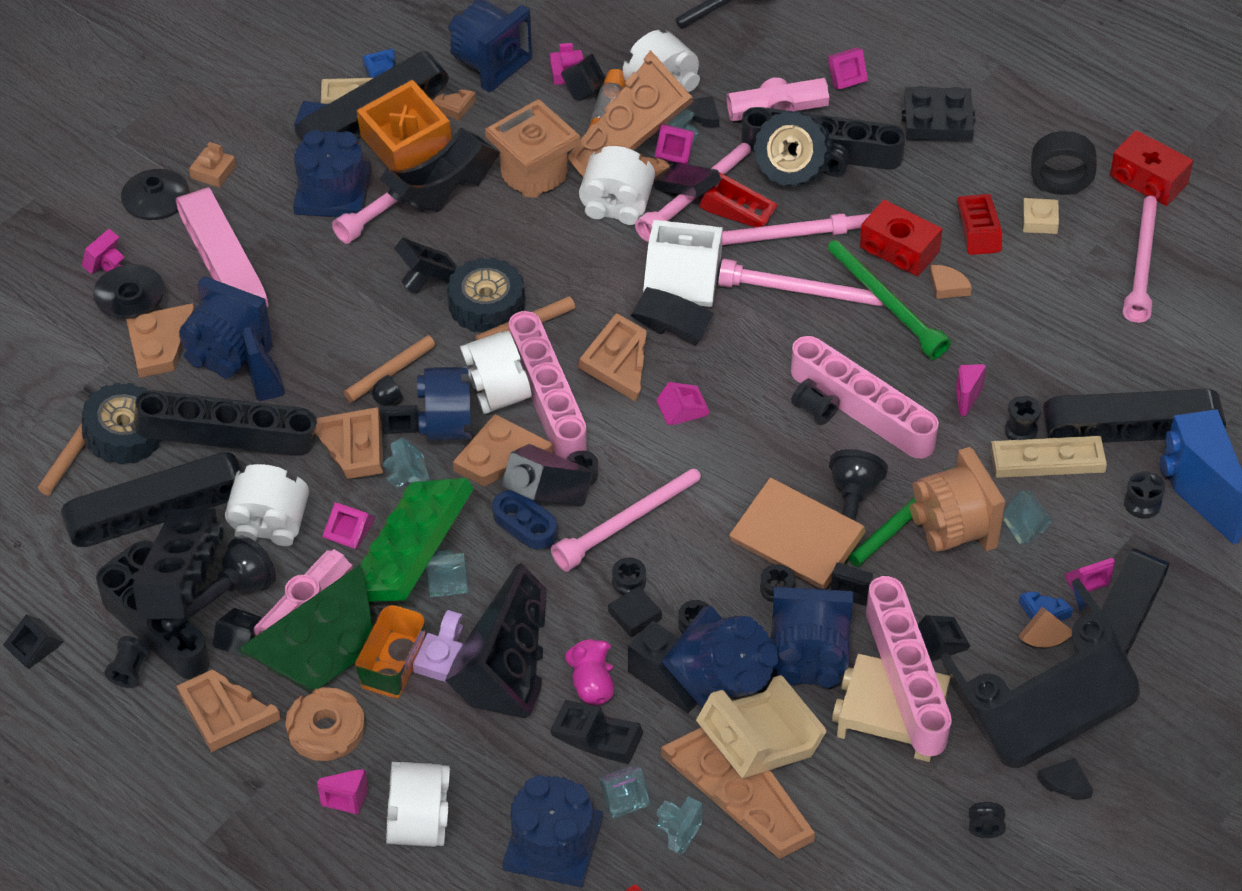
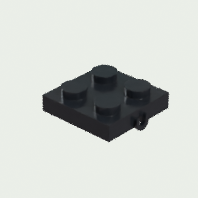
M905 87V108H902V122H905L906 139L973 140L976 116L975 110L972 109L970 88Z

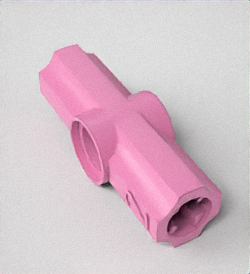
M771 78L765 81L759 89L726 94L728 116L730 121L742 120L744 111L752 107L799 111L829 106L828 85L825 78L787 84L782 78Z
M335 549L332 551L327 550L304 575L295 576L288 581L285 587V595L254 627L255 635L257 636L353 569L352 564L348 562L342 553Z

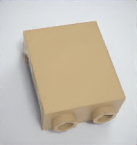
M858 654L854 668L848 667L844 674L842 690L847 691L845 699H837L834 707L832 722L838 723L837 737L845 739L847 730L853 729L911 744L882 659ZM935 672L945 701H947L951 676ZM915 750L914 758L930 762L931 756L922 755Z
M782 675L774 677L766 691L734 701L723 690L711 693L696 719L742 779L811 758L826 734V728Z

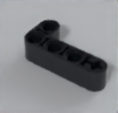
M147 540L138 541L106 563L98 571L96 581L102 604L138 639L147 643L151 650L179 676L185 679H193L206 673L210 666L205 638L202 633L188 620L174 631L167 632L162 627V619L138 618L133 584L154 542Z

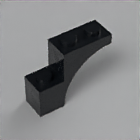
M460 128L451 141L426 162L405 170L387 168L379 180L390 188L387 193L403 204L407 201L421 211L429 208L439 212L458 183L464 185L467 181L479 186L500 152L479 135Z

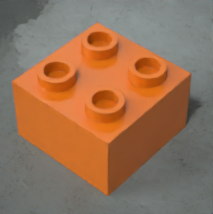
M414 80L403 84L357 110L360 136L384 164L392 170H405L426 162L441 151L452 139L450 120Z

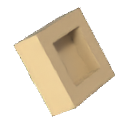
M1024 198L1022 207L1023 232L1057 234L1059 227L1058 200Z

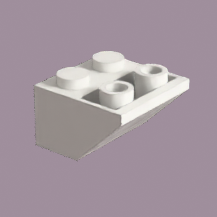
M653 220L647 251L643 292L646 287L655 288L675 294L700 306L712 307L722 257L723 227Z

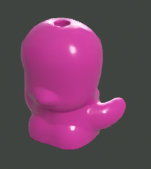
M589 639L581 641L565 654L566 662L570 667L574 668L572 674L573 686L576 688L580 699L594 706L603 705L614 694V682L608 673L613 670V666L605 662L611 645L603 640Z

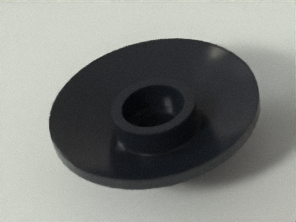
M167 169L146 170L136 174L126 182L121 192L122 204L128 213L140 219L160 220L178 213L176 198L189 194V187L186 180L174 171Z
M134 264L123 265L111 269L100 277L94 287V300L97 307L108 316L120 319L136 318L139 315L149 313L159 305L164 296V283L161 276L149 267Z

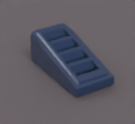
M251 327L243 328L242 334L248 369L256 398L260 402L283 396L285 391L278 368Z

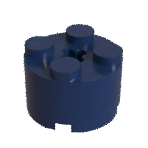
M468 366L424 368V375H417L418 398H425L426 411H419L418 413L419 435H427V441L471 439V431H464L463 425H471L469 381H462L461 374H469Z

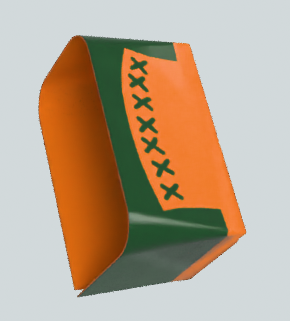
M394 605L387 606L381 611L355 665L362 689L399 699L413 671L412 664L426 637L425 620L422 614ZM397 639H408L414 643L405 661L395 660L389 655V646ZM383 669H393L398 673L394 675H386L380 673L379 671Z

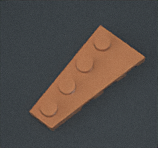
M651 50L643 59L644 63L637 72H633L625 82L626 86L615 100L612 99L604 109L605 113L582 137L581 144L575 147L568 155L569 163L582 178L584 177L591 154L594 152L595 155L601 153L602 148L607 146H619L635 150L660 130L662 124L666 125L694 102L692 96Z
M702 727L661 747V756L778 859L814 842L815 832L772 772L769 770L742 779Z

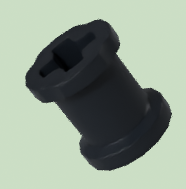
M808 378L795 390L791 403L797 408L802 407L814 416L816 423L823 425L835 415L840 405V400L835 395H827L817 387L816 382Z
M1029 396L1015 397L1008 405L1010 419L1005 424V434L1010 440L1035 439L1038 433L1036 421L1041 415L1039 402Z
M123 636L117 643L118 652L113 663L107 665L104 673L106 678L113 684L124 688L136 687L140 679L138 672L143 661L149 659L151 648L141 639Z

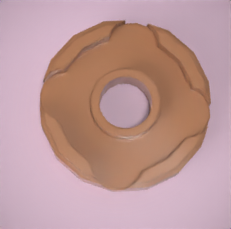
M322 687L314 691L312 690L313 694H309L306 697L302 695L296 699L287 712L285 726L291 746L300 755L317 761H331L346 756L358 746L364 736L365 716L361 706L357 703V699L352 694L338 688ZM323 718H331L336 721L328 729H320L315 726Z

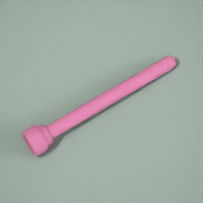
M747 143L740 144L711 169H717L725 175L750 154L751 147ZM679 194L660 211L646 212L635 222L637 233L642 239L649 242L653 220L669 221L697 197Z
M385 193L358 213H344L332 222L333 231L342 242L349 244L361 235V231L364 228L363 225L398 201L388 193Z
M1147 196L1143 202L1133 291L1124 299L1123 306L1124 317L1131 322L1137 323L1147 321L1152 313L1153 303L1147 294L1157 209V199L1154 196Z
M722 259L718 286L732 288L733 285L740 286V283L875 306L884 305L870 290L743 269V265H738L735 260Z
M690 469L580 538H564L551 546V554L554 561L563 571H570L581 564V559L585 556L587 550L697 483L701 478L700 472L697 469Z

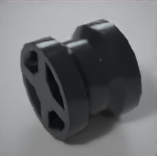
M1141 471L1130 477L1124 498V506L1131 515L1141 519H1149L1159 513L1166 489L1162 478L1149 471Z

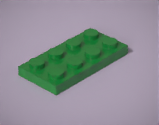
M467 478L412 482L405 489L404 496L395 510L388 516L385 526L369 546V551L360 564L364 572L368 602L407 599L474 489Z

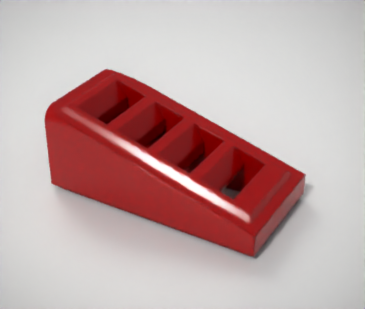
M719 172L722 180L705 192L699 208L755 228L764 227L778 204ZM745 204V205H748V206H750V207H749L748 209H746V208L743 207V205ZM756 209L763 210L760 216L754 213Z
M991 194L957 197V207L968 254L999 253L1002 250V228Z

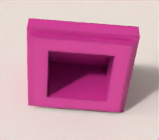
M662 124L655 157L688 164L695 132Z
M984 364L960 365V368H958L955 389L958 410L961 416L968 414L983 389L986 365Z
M668 382L657 398L658 406L668 425L708 416L710 413L698 386Z
M335 502L322 537L358 549L371 528L375 517Z
M1109 558L1065 573V579L1073 592L1072 581L1077 578L1080 579L1088 592L1108 586L1111 582L1115 561L1113 558Z
M354 770L319 778L317 786L321 805L359 814L368 793L366 770Z

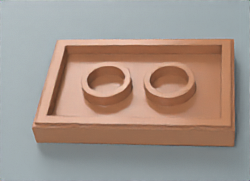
M770 477L731 531L729 537L733 543L773 564L787 566L795 576L819 589L826 590L832 581V572L836 563L844 564L866 531L862 524Z

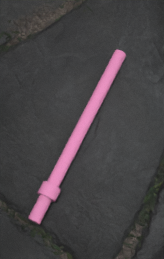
M842 213L830 215V219L723 231L722 245L832 232V235L847 234V230L861 229L862 223L870 214L845 216Z

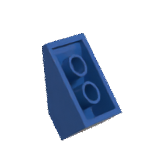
M1218 410L1174 415L1171 431L1166 433L1167 447L1165 455H1161L1160 459L1163 475L1169 477L1173 490L1232 544L1240 543L1242 536V469Z

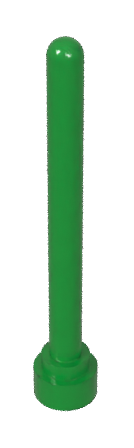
M838 240L829 242L828 250L919 338L921 351L930 360H937L947 352L952 341L942 330L929 329Z

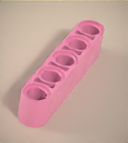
M207 187L177 197L176 205L179 215L212 279L265 298L268 308V300L264 288L211 189Z
M529 311L515 313L509 320V332L517 347L522 369L525 371L530 385L531 400L549 442L553 443L554 454L567 459L573 452L587 451L586 423L540 318Z
M804 336L793 343L791 374L796 381L802 383L810 378L827 395H835L839 398L840 405L838 409L909 456L922 459L933 454L936 447L939 424L937 417L933 413L820 339Z
M881 576L875 578L869 586L866 605V617L912 746L922 755L936 756L941 754L947 746L952 722L950 711L903 585L893 577Z

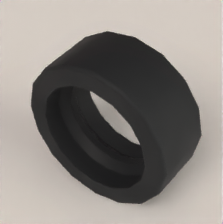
M1058 131L1047 134L1034 145L1031 156V174L1034 182L1041 189L1053 194L1068 195L1078 193L1087 188L1095 179L1097 153L1094 144L1086 136L1072 131ZM1061 155L1073 156L1084 162L1077 168L1066 171L1055 170L1045 164L1052 157Z

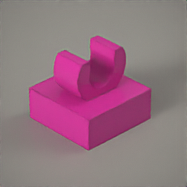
M572 43L559 44V52L549 53L554 85L566 84L561 76V72L583 59L582 50L573 51Z
M856 47L828 56V65L834 88L839 90L868 81L863 49Z
M110 229L106 230L85 249L82 267L90 274H93L100 267L105 272H108L111 269L122 266L119 263L124 260V256L117 250L119 236Z

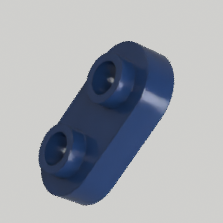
M511 490L503 491L494 498L492 503L494 521L523 544L533 549H543L555 542L557 538V521L555 517L532 499Z

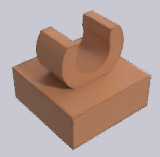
M209 142L207 144L208 147L204 148L189 168L190 177L220 188L235 169L236 160L235 156L223 153L221 145Z

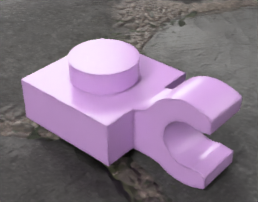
M447 610L441 623L439 635L427 633L412 664L414 673L446 682L445 679L456 654L463 646V643L457 642L464 628V625L459 624L462 614Z

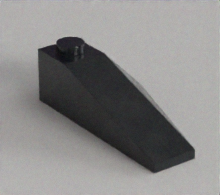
M522 563L516 565L456 654L445 681L471 707L526 718L531 715L541 690L542 678L537 676L536 673L537 661L543 658V647L538 645L539 629L545 624L546 587Z

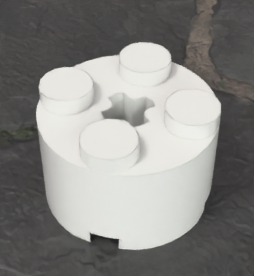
M655 30L644 35L630 50L633 56L629 64L625 61L623 65V77L627 81L633 72L636 73L644 63L643 59L651 50L686 91L695 89L700 81V76L697 74L699 68L698 57L669 31L662 33L659 30Z
M619 146L603 147L601 153L595 155L594 152L591 154L579 190L580 200L586 207L585 213L593 219L610 217L619 219L626 225H634L636 220L645 211L655 179V170L649 161L647 165L639 160V153Z
M508 330L460 346L466 366H473L468 368V377L471 385L477 392L482 391V393L477 394V398L483 414L532 397L526 373L523 371L520 363V355Z
M263 464L246 466L244 473H240V470L236 473L225 511V519L236 530V537L243 535L250 537L254 541L257 540V537L267 538L277 545L290 546L293 544V540L298 535L309 495L307 484L298 476L296 482L287 478V470Z
M392 762L386 844L444 846L445 827L447 826L448 817L446 794L449 786L450 766Z

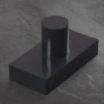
M401 238L394 247L410 267V270L401 282L414 293H418L430 277L449 283L450 275L454 274L455 269L458 267L447 253L405 238Z

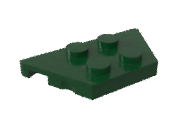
M358 565L242 645L237 649L238 652L246 658L249 656L269 667V671L278 676L289 678L294 682V685L309 693L323 686L357 661L373 629L363 568Z

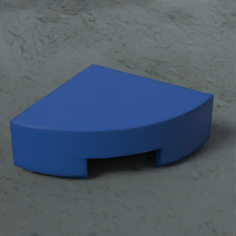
M394 49L362 56L363 65L369 78H375L394 67L396 63Z
M1027 592L1020 594L1019 604L1031 620L1042 606L1060 621L1072 616L1073 608L1059 597L1056 600L1048 596L1039 595V592Z

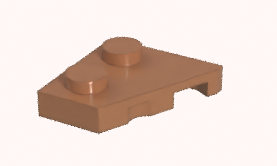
M193 303L126 319L139 378L175 371L180 358L179 351L184 348L180 342L179 330L194 311Z
M616 313L581 356L578 368L636 402L641 390L640 382L646 330Z
M378 407L316 418V436L347 479L383 473L382 421Z
M494 414L453 461V470L484 487L499 480L505 474L512 451L531 444L553 453V443Z
M210 670L176 686L179 697L211 752L281 720L276 706L270 704L267 707L252 697V692L240 685L231 684L226 677L214 670Z

